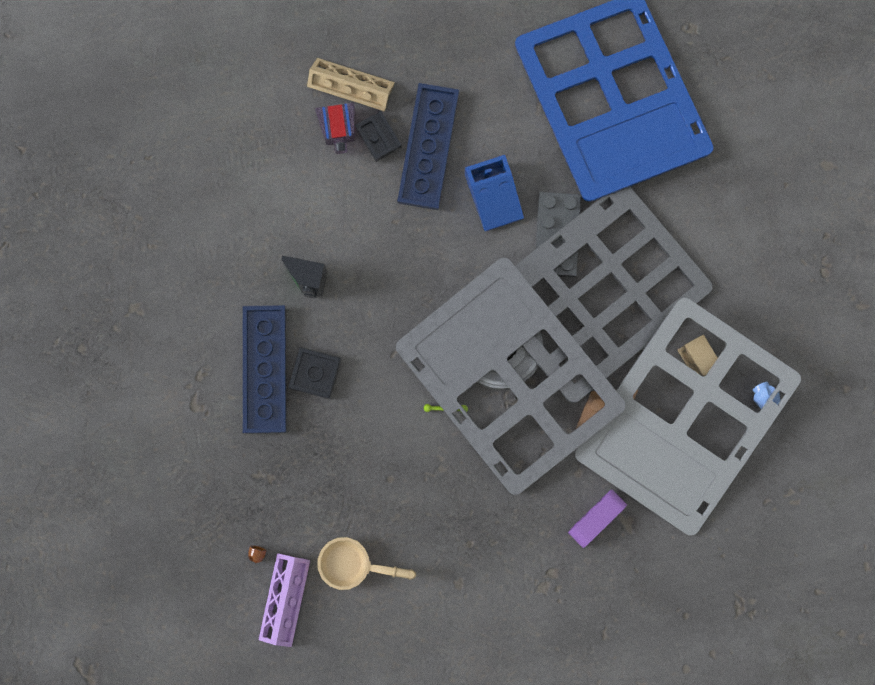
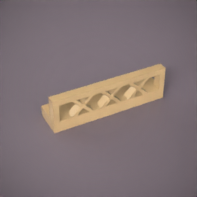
M317 58L310 68L307 87L385 111L395 82Z

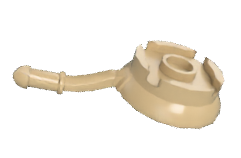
M348 537L329 541L321 549L318 557V571L322 580L330 587L338 590H347L358 586L370 571L393 577L408 578V580L416 577V572L412 569L371 565L365 548L358 541Z

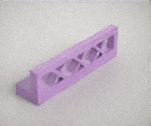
M277 553L259 635L260 641L277 646L292 647L310 560ZM288 560L286 570L283 572V562ZM281 583L282 590L278 593V585ZM276 604L278 609L277 613L274 615L273 607ZM270 626L273 629L271 638L267 637Z

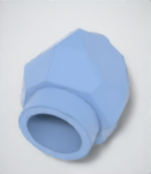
M764 382L753 388L755 393L753 401L760 409H762L773 393L775 387L770 386L768 382ZM779 392L776 394V396H775L774 399L772 400V401L775 402L777 405H778L779 402H780V394H779Z

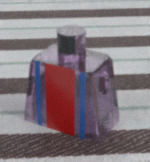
M354 103L315 108L326 145L334 144L336 154L347 153V142L355 141L356 111Z

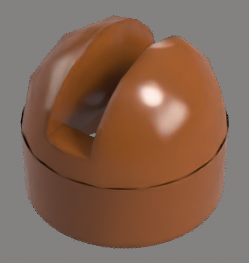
M251 545L248 551L249 560L254 563L263 561L267 550Z

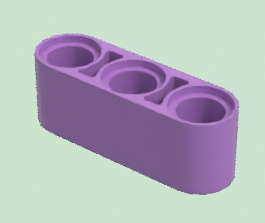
M611 489L568 533L584 548L627 504Z

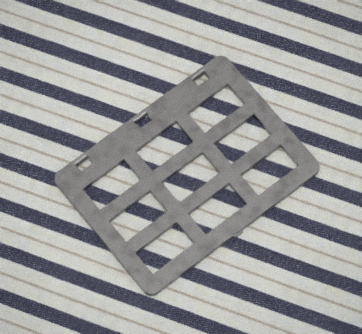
M631 187L597 200L515 265L531 287L543 279L558 296V299L548 306L555 316L568 308L583 326L582 329L572 336L579 346L592 337L608 356L596 366L605 378L610 376L641 349L642 351L645 349L679 299L688 298L697 304L712 291L711 281ZM609 199L612 205L604 210L600 205ZM629 210L643 226L644 230L612 254L597 235ZM561 237L564 243L556 249L552 243ZM654 239L669 258L636 283L621 264L650 240ZM586 244L602 263L569 289L555 273L554 269ZM678 268L693 287L661 312L646 295V292L674 269ZM611 273L626 293L593 318L578 299ZM635 302L651 322L618 348L602 328ZM535 336L522 345L547 377L560 368L558 364L567 357L560 347L549 354ZM583 377L575 384L570 380L559 391L568 402L576 403L593 390V387Z

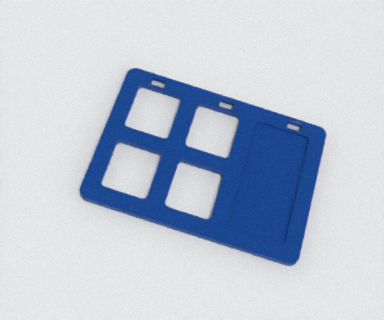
M612 0L516 38V50L584 200L588 202L595 201L707 157L712 153L713 144L645 0ZM626 11H631L645 42L610 56H604L590 25ZM644 13L649 23L642 24L639 16ZM571 32L576 33L589 63L558 76L547 78L534 47ZM647 58H653L666 83L667 89L631 104H626L612 76V72ZM669 67L674 75L671 79H668L665 70ZM596 79L611 111L574 126H569L555 94ZM696 123L701 133L695 135L690 125Z

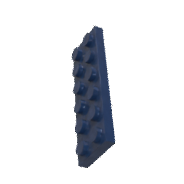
M418 84L398 194V204L433 210L439 209L459 96L458 89Z
M285 305L243 306V434L287 433Z

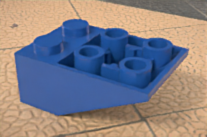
M505 155L465 167L464 175L485 232L524 219L513 176Z

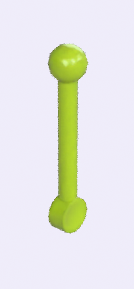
M424 405L425 412H430L431 410L444 411L441 406ZM462 405L463 409L467 412L468 407L466 405Z

